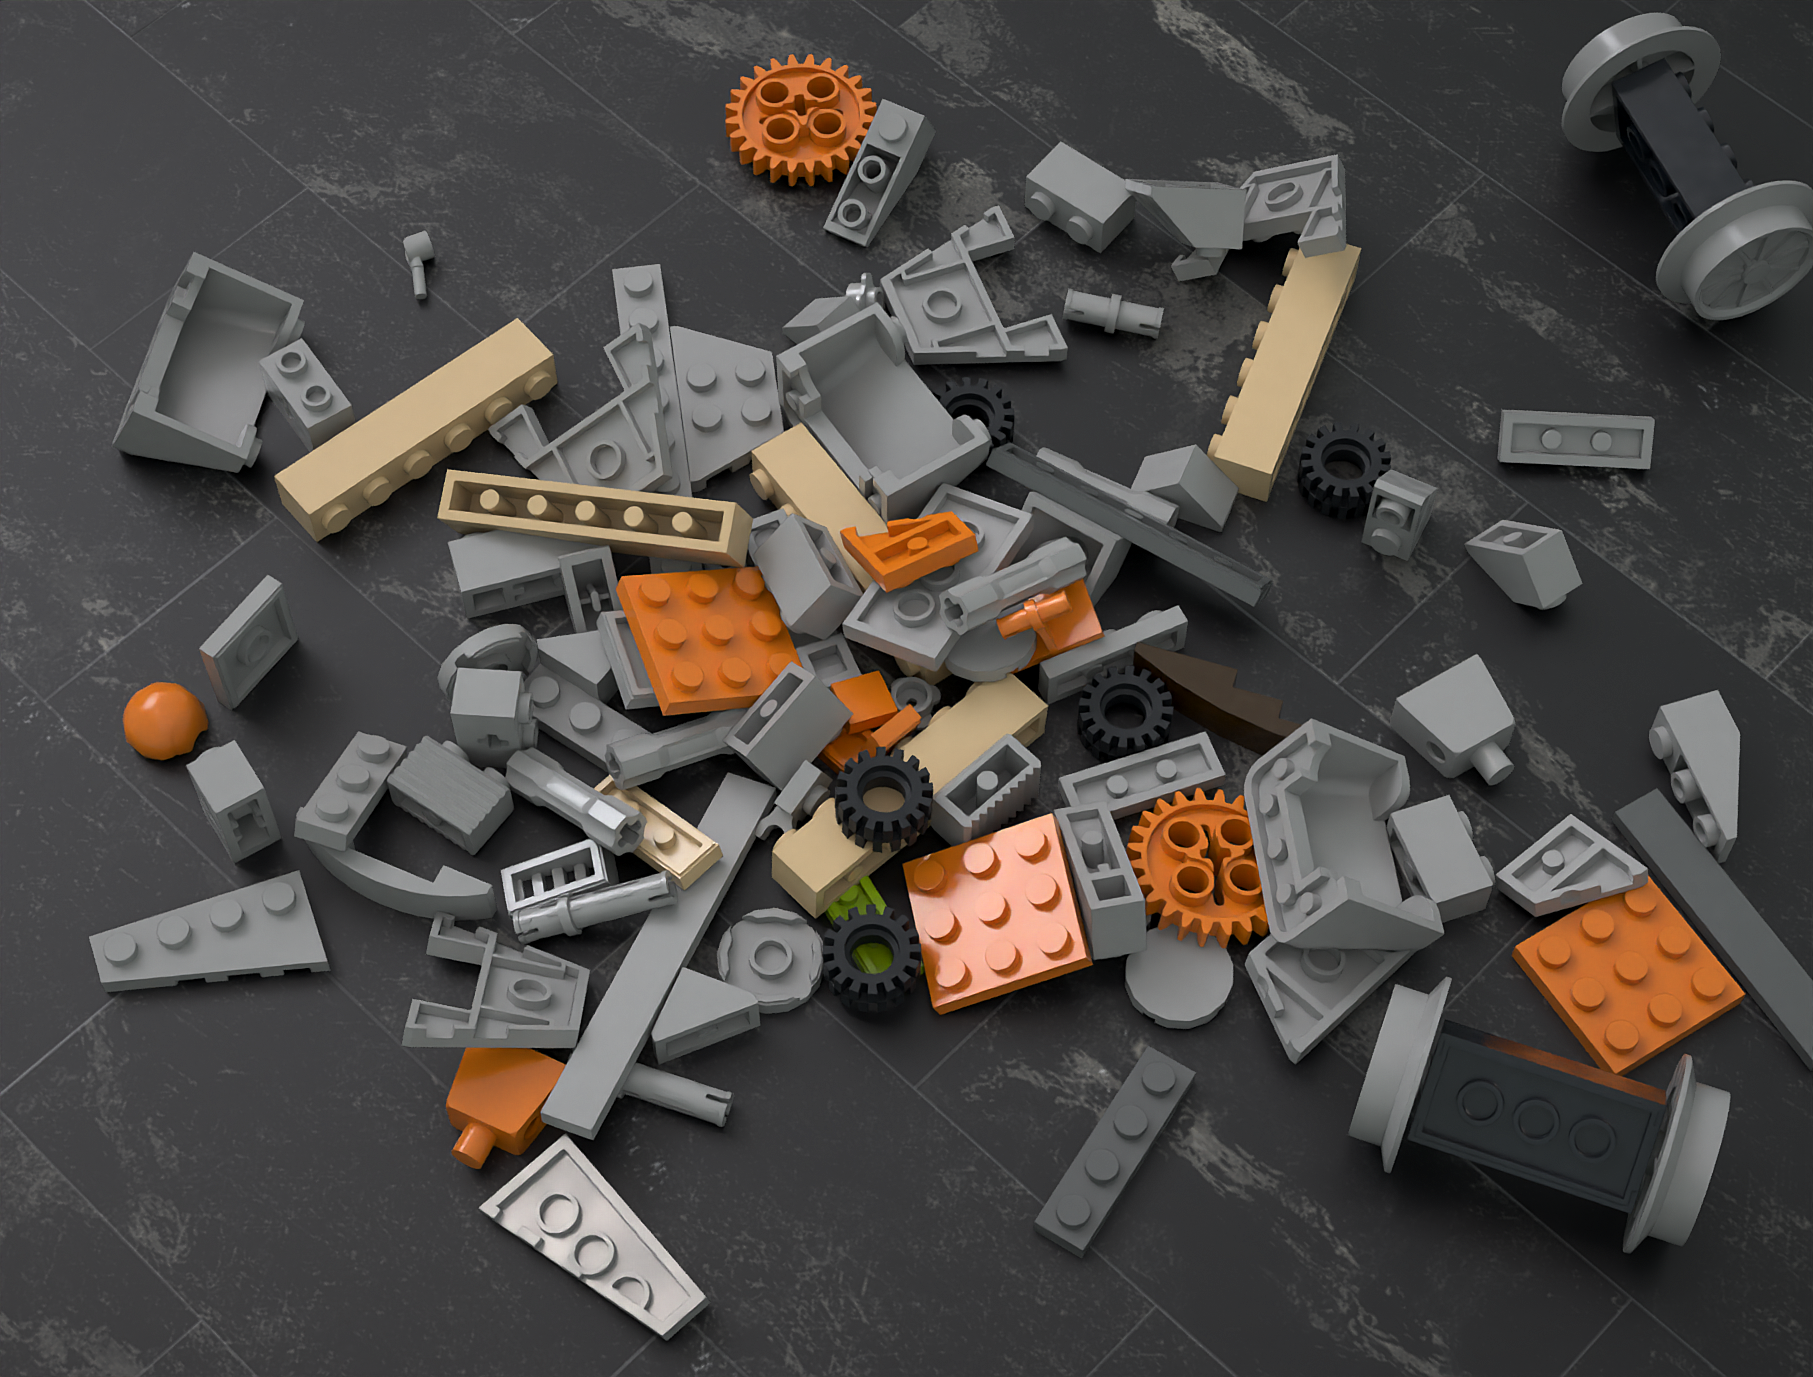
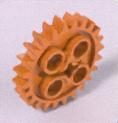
M791 54L788 57V65L781 66L773 58L770 59L771 70L765 71L763 68L755 66L754 80L744 76L740 78L741 90L732 89L730 91L731 103L725 106L726 137H730V149L732 152H739L742 165L753 162V174L756 176L767 169L770 170V182L775 183L781 175H787L789 186H794L798 177H805L808 185L813 186L815 175L819 174L828 182H832V170L834 169L846 175L849 173V160L854 162L877 112L876 102H872L871 88H862V77L860 75L849 78L847 65L838 68L836 71L832 70L831 58H827L819 66L814 65L813 54H809L804 64H798L795 56Z
M1196 788L1193 800L1188 801L1180 791H1177L1171 805L1162 799H1158L1153 813L1144 810L1141 814L1139 825L1132 827L1126 853L1142 894L1146 898V916L1156 912L1161 915L1158 924L1159 930L1167 928L1172 923L1178 926L1177 940L1182 941L1191 931L1197 933V941L1200 947H1204L1210 935L1216 936L1221 948H1226L1232 934L1243 945L1248 944L1252 930L1262 937L1267 934L1269 924L1248 812L1243 809L1244 796H1238L1230 804L1225 802V795L1221 789H1218L1214 800H1207L1202 789ZM1204 830L1208 832L1210 844H1208V839L1205 836ZM1175 844H1180V845H1182V846H1184V847H1186V848L1179 847V846H1177V845H1175ZM1208 849V858H1205ZM1214 876H1217V879H1216V882H1215V885H1214ZM1236 886H1238V887H1243V888L1247 889L1248 891L1241 890V889L1237 888ZM1213 888H1214V895H1215V897L1217 898V902H1218L1219 905H1216L1215 902H1214L1213 893H1212ZM1183 889H1189L1194 891L1195 893H1189Z

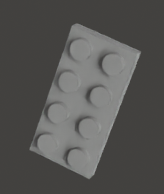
M942 483L917 519L930 514L952 511L975 533L979 551L960 559L958 563L952 566L940 568L914 580L913 583L906 587L896 588L888 593L873 580L843 622L844 637L937 672L961 637L957 631L947 628L939 613L941 608L939 595L945 590L976 576L987 577L1007 568L1034 529L1033 514Z

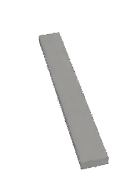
M729 772L727 773L697 827L699 831L719 844L723 857L685 891L676 885L677 904L652 909L540 1112L543 1123L594 1140L648 1040L682 967H687L757 836L754 834L758 823L769 815L777 799L775 787Z

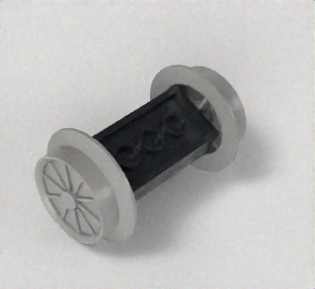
M1665 13L1642 14L1628 18L1606 29L1585 45L1571 61L1562 82V92L1567 101L1562 114L1563 132L1572 145L1586 151L1602 152L1623 146L1677 233L1676 238L1670 243L1661 257L1656 271L1657 286L1667 299L1676 303L1692 304L1700 316L1710 320H1727L1749 314L1784 295L1803 279L1812 268L1813 189L1807 184L1798 181H1774L1755 186L1749 178L1742 180L1736 170L1737 161L1730 146L1726 142L1719 144L1713 135L1715 132L1714 125L1707 110L1704 107L1697 109L1695 106L1712 84L1719 69L1721 53L1717 41L1710 33L1701 28L1682 26L1679 20L1672 15Z
M1445 977L1429 995L1395 984L1348 1132V1136L1381 1147L1384 1172L1391 1173L1414 1099L1417 1098L1419 1101L1407 1140L1629 1213L1623 1239V1252L1628 1254L1647 1236L1681 1247L1685 1244L1699 1214L1714 1170L1730 1106V1092L1696 1082L1691 1055L1684 1054L1668 1089L1665 1091L1445 1019L1432 1056L1429 1055L1452 978Z

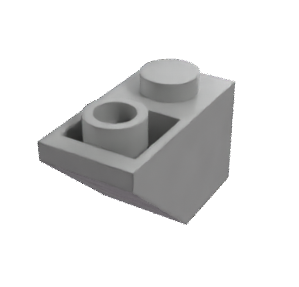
M1392 469L1377 479L1373 487L1361 542L1372 546L1381 554L1394 555L1408 561L1431 517L1438 488Z

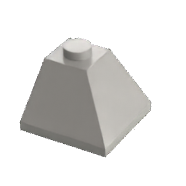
M1125 179V189L1181 243L1197 248V256L1225 257L1226 249H1242L1246 190L1218 182Z
M1029 492L1021 511L1033 514L1034 529L1009 566L1025 560L1033 551L1063 537H1067L1071 542L1079 543L1087 558L1085 563L1087 575L1083 579L1093 606H1095L1115 580L1132 542L1037 492Z

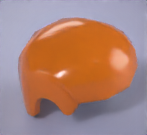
M156 682L137 691L128 702L123 714L126 741L143 757L157 760H166L175 755L191 752L199 733L206 731L209 724L204 704L190 691L176 683Z

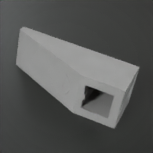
M882 99L823 227L824 230L867 248L917 174L936 133V130L924 115Z
M1715 690L1660 706L1652 728L1649 731V741L1655 756L1658 759L1664 760L1671 774V786L1675 797L1680 803L1686 804L1693 818L1694 834L1705 848H1708L1710 854L1719 864L1726 861L1737 838L1740 732L1719 691Z

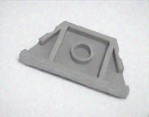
M672 326L670 327L691 491L699 492L707 487L706 480L727 468L733 473L749 464L752 459V450L784 432L773 356L771 351L687 328Z
M1270 934L1248 954L1245 967L1288 1058L1296 1065L1417 950L1295 948L1276 941Z

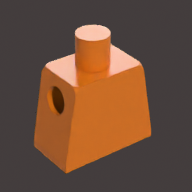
M466 1048L446 1101V1110L451 1125L463 1131L451 1151L452 1155L463 1164L480 1169L493 1146L513 1155L523 1154L547 1125L542 1122L540 1112L566 1064L530 1048Z

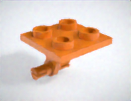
M1084 579L1052 594H1039L1024 601L1023 609L996 619L997 626L1004 640L1030 628L1037 632V648L1029 663L1020 671L1104 637ZM1017 667L1014 671H1011V673L1015 674L1020 671H1018Z

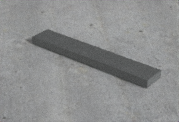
M1011 442L993 449L986 466L1253 607L1266 599L1273 585L1272 579Z
M1658 788L1615 811L1611 821L1809 1070L1813 1071V980Z

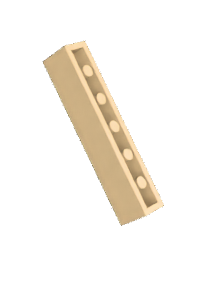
M1346 244L1344 251L1307 258L1304 257L1300 247L1299 250L1290 248L1282 272V276L1287 277L1284 286L1276 284L1273 289L1267 312L1272 313L1269 323L1260 321L1252 345V349L1257 350L1254 360L1245 358L1237 381V386L1242 387L1238 397L1230 395L1221 424L1227 425L1223 436L1214 434L1207 452V456L1239 488L1238 493L1265 502L1269 498L1355 281L1361 248Z
M518 318L276 474L274 477L282 504L316 542L330 533L341 531L349 524L351 519L371 506L380 505L389 498L392 492L412 479L424 476L433 465L451 453L465 449L474 438L488 430L489 427L520 405H526L532 400L545 396L558 383L553 354Z
M799 423L751 451L753 473L750 474L751 484L763 500L769 498L778 510L784 508L788 517L793 513L827 527L864 594L874 579L844 548L840 531L856 526L859 537L888 532L887 524L806 427ZM894 656L899 668L907 677L914 675L917 678L923 679L929 685H935L953 674L946 668L944 661L937 672Z
M447 469L437 517L459 534L467 535L474 532L486 533L494 530H503L599 546L608 544L610 551L615 553L744 568L753 523V518L735 502Z
M1011 672L1006 673L1007 678L995 682H974L961 701L952 708L945 706L932 717L926 729L914 738L908 736L901 740L892 750L890 757H893L894 750L897 748L904 750L903 761L905 762L912 755L920 760L919 770L926 767L930 773L929 783L933 782L934 795L1004 735L1011 734L1025 748L1029 746L1045 731L1048 705ZM888 787L873 788L868 790L863 796L865 805L878 812L898 810L905 802L900 792ZM829 798L823 802L815 811L812 819L798 831L791 829L784 833L775 843L772 851V878L815 919L824 913L833 902H837L839 897L853 885L857 886L860 879L864 876H869L898 852H891L890 843H882V853L873 852V842L867 840L864 848L855 845V833L847 839L842 833V823L837 824L835 818V798ZM901 839L902 849L907 845L904 839Z

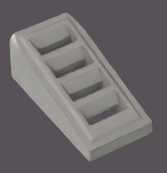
M591 839L501 870L508 915L512 920L515 911L555 902L559 899L558 896L560 894L571 892L574 896L620 884L614 854ZM594 867L595 875L590 876L589 868ZM574 871L576 881L569 884L567 872ZM552 875L555 889L548 891L545 876ZM532 879L534 896L526 898L523 881Z

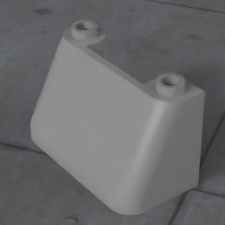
M193 252L162 312L115 434L112 447L130 455L238 473L243 465L251 468L262 445V440L255 437L257 427L254 424L267 391L259 360L299 340L305 325V321L298 319L304 300Z
M877 302L776 356L778 398L780 408L788 425L792 428L802 423L887 524V521L905 518L917 519L942 483L956 487L988 459L989 446L992 444V440L981 420H972L966 414L953 420L906 362L904 344L907 343L908 338L902 323L895 316L889 317Z
M1312 718L1259 758L1251 766L1244 784L1245 802L1271 935L1276 941L1295 948L1417 951L1423 949L1444 935L1440 912L1436 903L1424 896L1415 895L1404 902L1402 901L1385 823L1390 813L1398 811L1407 802L1410 794V780L1405 756Z

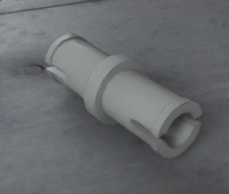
M1068 289L1062 319L1105 327L1104 332L1114 334V330L1117 329L1157 339L1164 308L1121 301L1122 296L1112 294L1111 298Z

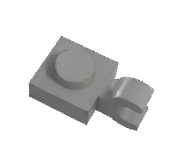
M805 759L774 803L777 805L769 816L763 818L758 823L754 835L765 840L775 828H782L784 833L791 829L797 830L798 820L802 822L807 815L813 816L818 807L828 799L830 790L827 787L833 779Z

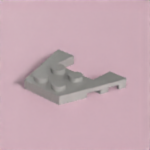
M1338 154L1255 171L1240 187V189L1246 190L1243 241L1263 242L1274 235L1294 231L1296 234H1301L1297 243L1305 258L1345 250V168ZM1196 248L1187 259L1185 255H1179L1172 263L1171 268L1178 281L1216 275L1225 257L1197 256Z
M999 205L984 212L983 219L970 228L964 225L951 233V240L934 251L926 249L880 279V287L883 290L888 310L891 316L899 319L907 333L908 341L904 345L913 365L1046 362L1067 359L1068 347L1052 314L1004 328L974 267L973 261L1014 249V235Z
M637 323L603 347L624 388V392L554 441L549 443L533 409L523 404L488 428L490 434L498 442L503 443L515 455L514 458L525 469L530 470L539 480L651 493L673 478L652 335L648 326Z
M436 911L426 954L481 965L472 1008L467 1010L412 999L402 1046L466 1048L576 1047L590 974L589 969L529 945L524 948L523 953L496 943L498 934L496 932L478 927L475 934L454 926L455 916Z

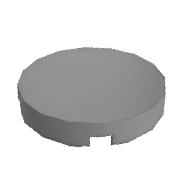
M1024 602L1002 611L997 618H1002L1023 609ZM996 619L961 635L944 660L946 668L954 675L973 682H995L1007 678L1006 673L1014 671L1017 667L1018 671H1020L1029 663L1037 648V632L1030 628L1004 640L997 626Z
M502 624L487 628L465 640L442 663L437 677L440 689L447 700L452 703L458 667L523 671L527 677L533 671L539 656L537 643L529 631L521 625Z
M778 908L754 910L742 917L743 920L736 923L733 928L732 925L722 936L717 951L720 981L754 993L759 1003L760 1013L788 1012L807 1002L820 987L824 974L823 941L817 931L815 933L813 928L807 925V920L797 913Z
M1173 923L1163 930H1159L1158 927L1150 929L1146 933L1147 950L1130 953L1126 960L1125 988L1132 1005L1142 1015L1144 1012L1147 1016L1155 1019L1154 1023L1166 1028L1190 1029L1208 1023L1218 1015L1219 1010L1227 1003L1232 992L1233 963L1227 949L1221 948L1217 938L1210 935L1204 947H1200L1197 941V933L1191 931L1182 941L1177 940L1178 926Z

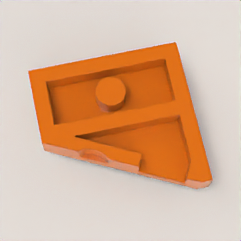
M952 511L930 514L919 519L905 518L887 521L888 532L859 537L856 526L840 531L844 548L886 593L896 588L906 587L918 578L940 568L952 566L958 563L960 559L979 551L975 533Z

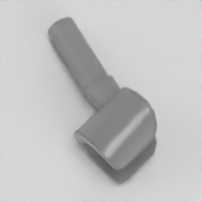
M426 231L407 236L403 241L406 260L412 271L416 299H425L427 297L422 262L435 258L430 238Z

